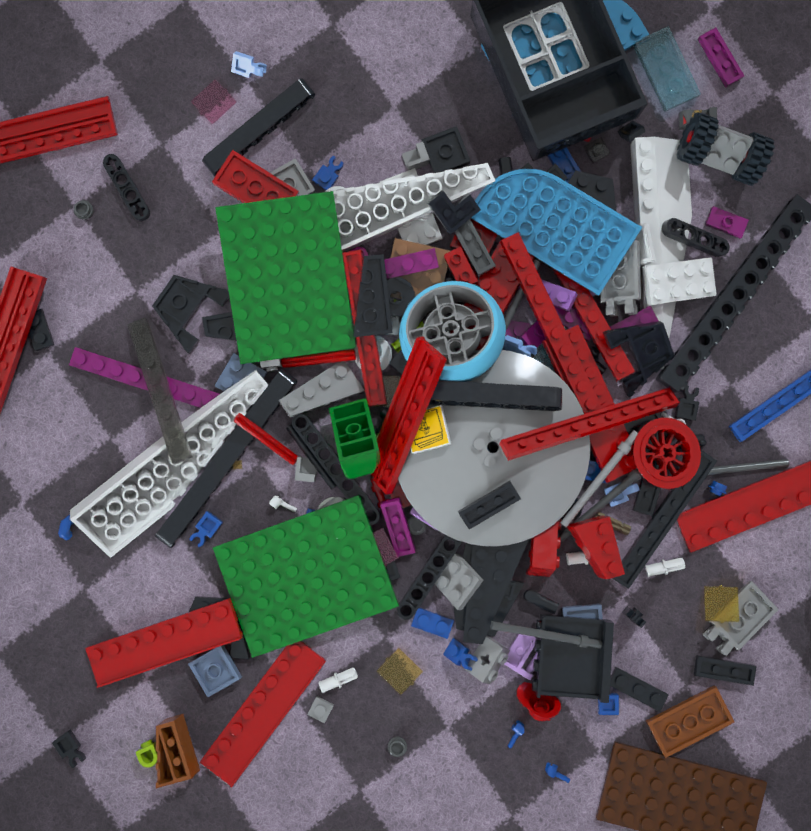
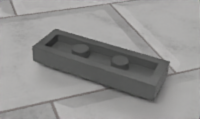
M470 219L454 231L478 277L496 267Z

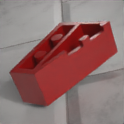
M597 516L567 526L568 531L571 532L576 540L575 542L582 549L585 558L597 577L607 580L625 574L610 516Z
M561 518L544 532L530 538L531 549L528 555L530 557V566L527 569L526 575L550 577L556 568H559L560 557L557 556V549L560 548L561 538L558 537V530L561 529Z

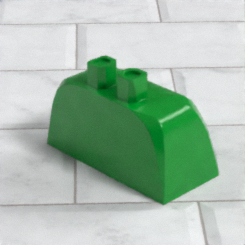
M360 399L329 408L339 462L345 477L354 479L372 474L380 463V452L367 399Z

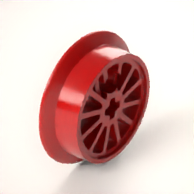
M658 418L644 425L637 434L633 447V456L638 471L649 483L660 488L674 489L687 484L695 476L700 465L701 450L697 437L686 424L673 418ZM657 432H658V440L656 439V437H655V435H654V434L657 433ZM664 432H667L669 434L666 441L664 438ZM673 437H675L678 442L670 445ZM680 445L682 452H676L675 448ZM645 448L651 450L652 453H646ZM682 455V462L675 459V457ZM653 460L659 465L658 469L653 467ZM672 463L679 466L678 471H676ZM667 468L669 469L671 476H667Z

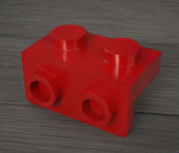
M461 247L444 254V259L456 281L467 282L473 285L478 282L477 274L471 268L469 259Z

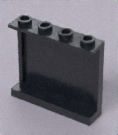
M540 614V620L536 621V629L573 636L585 635L590 639L601 640L602 647L588 646L583 648L572 643L544 638L535 639L537 659H534L533 671H536V679L532 680V691H535L537 698H540V695L599 699L601 703H609L614 623L608 619Z

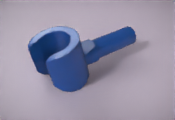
M519 720L516 721V725L514 724L511 727L515 733L508 744L509 748H512L516 739L524 733V724Z
M547 762L545 772L550 777H557L567 783L570 782V778L557 772V765H550L551 763Z

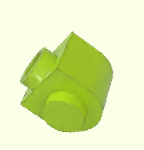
M152 739L140 744L141 748L135 752L139 763L147 768L157 763L156 741L152 742Z

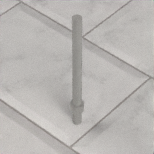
M633 430L628 438L620 443L617 447V452L560 522L567 528L624 454L627 455L638 434L636 431Z

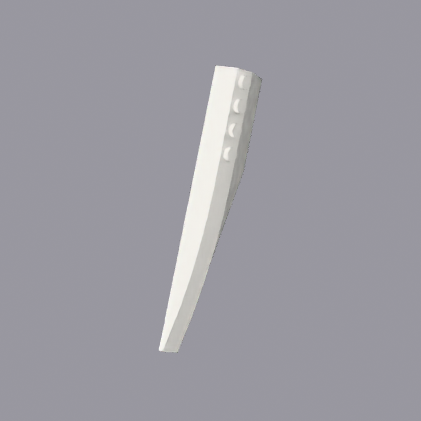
M638 137L630 144L635 223L638 225L649 224L656 257L655 262L645 266L684 261L687 245L668 238L662 233V224L666 220L677 218L691 224L692 219L689 163L677 159V148L680 145V140L660 137ZM685 230V237L688 239L689 231ZM640 267V311L651 306L658 320L664 323L669 338L676 302L647 306L643 270Z
M255 370L208 402L70 510V520L110 558L174 507L176 503L173 500L177 496L184 494L186 488L195 480L202 467L206 466L224 443V439L235 429L234 417L238 413L245 416L249 407L257 401L268 386L266 381Z

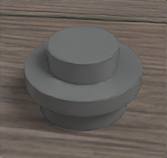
M78 201L74 206V214L79 219H89L93 214V206L88 201Z
M414 516L407 522L410 533L414 535H420L426 529V524Z
M393 737L388 742V751L392 756L400 757L406 753L407 743L402 737Z

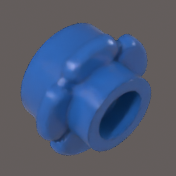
M712 481L711 485H708L711 488L710 492L716 495L727 494L725 492L727 486Z

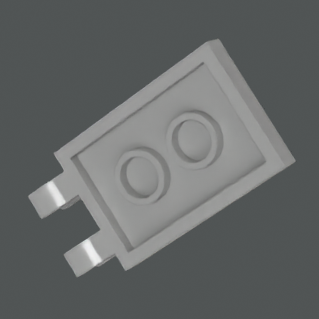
M296 158L270 172L298 190V196L315 192L314 187Z
M638 240L633 241L601 292V303H606L607 316H619L617 305L625 304V314L637 315L635 300H641L640 242Z
M748 581L709 620L713 626L709 627L702 635L712 642L719 635L723 642L715 649L720 654L727 656L733 648L740 650L779 609L752 581Z

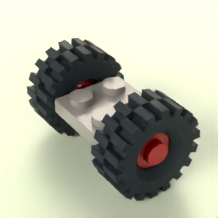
M701 112L695 113L682 133L683 136L677 148V159L695 166L704 164L731 174L733 180L750 186L758 183V180L763 177V173L766 172L767 165L771 162L770 158L774 153L772 150L775 148V145H773L775 143L774 140L755 132L747 136L718 125L719 121L717 118Z

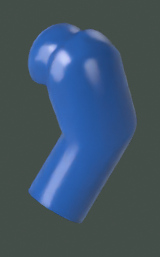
M70 514L60 522L58 534L64 540H69L73 536L70 527L74 523L70 520Z

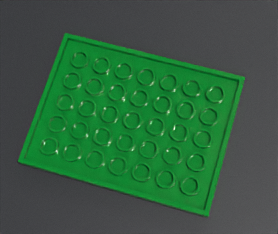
M322 192L215 207L240 364L356 348L334 192Z
M360 495L213 547L252 658L399 607Z

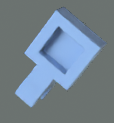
M236 51L233 54L231 72L248 78L252 73L263 77V73H266L267 65L264 63H253L254 57Z
M508 335L505 336L503 350L513 351L531 357V354H537V347L533 345L523 346L522 340Z
M620 483L604 488L605 495ZM633 483L609 503V506L613 507L629 501L627 495L639 491L638 484Z

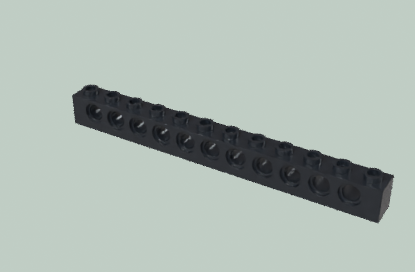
M798 194L788 201L674 353L675 356L655 378L667 388L670 387L673 393L685 389L688 385L687 379L690 375L694 376L700 368L698 366L699 363L709 357L711 347L713 345L716 346L721 341L723 331H727L733 325L734 321L732 319L745 309L744 303L747 299L751 300L757 292L755 290L756 287L766 281L768 271L770 269L773 270L778 265L780 255H784L790 249L791 245L789 243L792 239L795 240L802 233L801 227L811 221V204ZM791 216L795 218L796 223L791 221ZM779 231L784 233V239L780 237ZM768 246L772 247L773 254L768 251ZM756 261L762 264V269L757 267ZM745 276L750 278V284L746 283ZM734 291L739 293V300L734 297ZM722 306L727 307V315L722 312ZM711 321H714L717 324L716 330H713L711 328ZM700 336L705 338V345L700 344ZM689 351L694 354L693 361L688 359L687 354ZM677 366L682 368V376L677 375Z

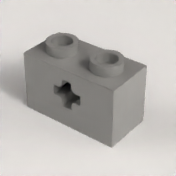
M486 636L483 644H479L473 654L477 657L478 661H469V666L473 668L472 671L465 670L481 682L491 684L498 677V670L501 665L506 663L510 650L495 639Z

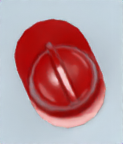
M523 682L519 685L517 698L528 709L531 717L535 720L550 721L559 714L561 703L556 696L540 695V698H537L535 691H532V683Z

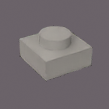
M281 359L260 361L261 368L266 369L267 372L278 371V367H282Z
M316 696L307 715L325 724L334 704Z

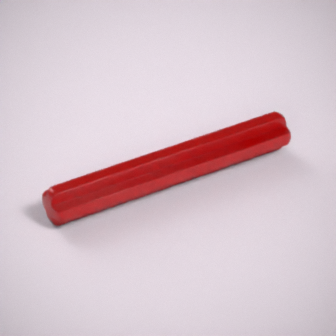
M352 349L281 358L282 367L288 368L356 360V351Z
M241 413L234 417L233 420L237 425L290 464L296 463L298 456L251 420Z

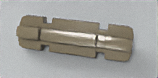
M598 512L594 517L605 516V514ZM610 517L613 530L620 531L624 535L630 533V525L622 524L621 521Z

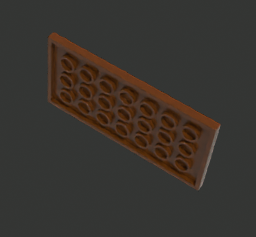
M614 741L596 819L638 831H756L767 782L672 756L665 758L661 753Z

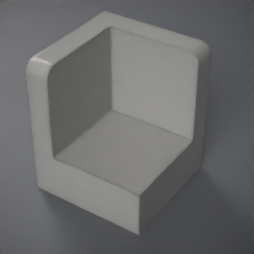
M423 142L417 143L416 149L402 154L407 171L429 165L430 159Z
M297 457L295 480L316 482L317 470L309 459Z

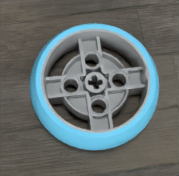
M461 281L438 283L420 292L407 306L399 329L400 346L407 361L416 338L425 337V340L446 357L450 363L445 364L439 380L468 382L479 377L495 363L503 349L506 334L505 319L494 298L480 287ZM455 302L472 304L483 310V312L474 313L468 307L455 304ZM431 310H433V311L429 314V316L427 317V319H426V321H425V323H424V327H421V328H418V329H417V327H418L419 323L421 322V320H422ZM447 313H452L451 316L444 317ZM471 325L476 326L473 329H467ZM433 335L437 336L435 339H429ZM489 336L484 347L476 355L468 359V356L478 347L481 337ZM455 348H461L458 352H452Z

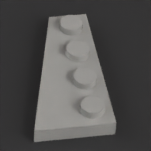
M342 361L280 399L279 402L288 416L292 417L362 393L365 390L346 362Z

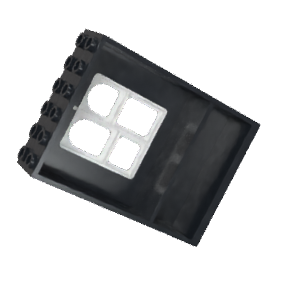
M472 0L470 17L532 161L637 119L648 103L603 0ZM547 13H556L563 19L567 30L554 37L546 38L541 28V19ZM518 25H528L531 27L540 44L541 52L525 59L520 58L511 36L514 28ZM570 39L581 60L582 67L563 75L550 48L553 45ZM541 60H546L553 74V79L539 86H532L525 68Z

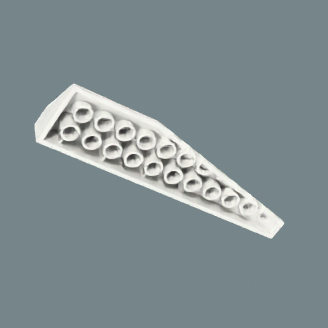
M488 163L455 170H445L444 172L428 173L416 177L411 176L389 180L377 184L372 183L360 187H350L343 190H333L342 253L432 213L433 211L426 202L441 190L446 193L451 202H455L466 194H471L495 182Z

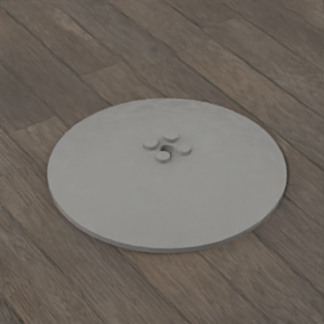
M475 350L468 356V359L476 355L480 350ZM502 350L498 359L485 373L468 382L562 388V410L539 411L442 405L451 445L417 454H412L410 448L398 478L408 501L426 522L451 538L480 546H504L519 543L537 536L554 525L568 511L579 495L586 478L590 459V438L587 435L508 461L499 445L502 439L584 413L568 385L549 367L526 355ZM429 404L428 407H427V409H428V408H431V407L439 406V405H430V404ZM493 441L498 444L497 452L490 453L487 450L489 442ZM511 481L521 500L475 527L468 529L458 511L506 482Z

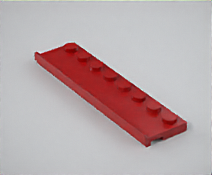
M109 96L0 122V164L117 136L118 132Z
M12 266L9 269L0 295V413L47 278Z
M579 325L567 329L566 332L602 407L614 405V401ZM543 340V346L556 374L567 384L547 340ZM624 424L589 435L590 448L601 471L617 452V447L620 443L624 442L629 436ZM633 444L627 455L624 454L605 478L606 483L631 472L633 469H637L633 456Z
M418 337L415 340L377 438L380 463L371 475L374 477L373 481L385 494H392L447 361V358L429 344L425 337Z
M811 460L682 511L677 522L689 552H694L811 505Z
M231 598L85 648L97 682V688L242 639L243 633L240 631Z
M302 641L286 646L200 760V763L232 788L325 664V658Z

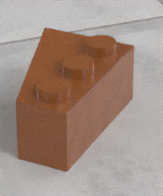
M180 714L164 719L156 726V789L192 779L200 771L184 715Z

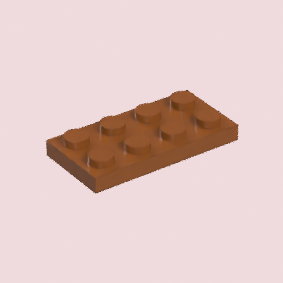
M715 685L646 720L665 758L735 722Z

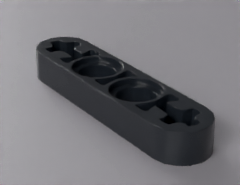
M114 154L106 155L103 159V166L135 219L139 221L147 220L150 216L149 207L122 161ZM111 159L116 161L115 166L118 169L116 172L112 166H108ZM125 175L127 177L126 183L118 184V177ZM129 192H136V198L134 200H127V194ZM138 203L141 209H145L143 211V216L137 214L138 209L136 208L135 204Z
M671 218L662 224V233L666 237L714 257L726 255L730 250V245L726 239L677 218ZM685 230L691 233L690 239L685 237ZM702 236L707 240L706 246L701 243Z

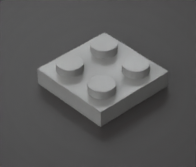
M454 554L435 585L457 610H462L483 582V579L460 554Z

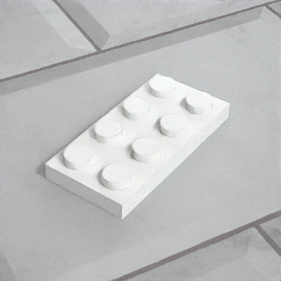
M414 168L380 181V183L411 176L416 177L418 175ZM429 213L397 228L402 240L429 245L443 239L433 213Z
M712 257L642 267L647 306L716 296Z

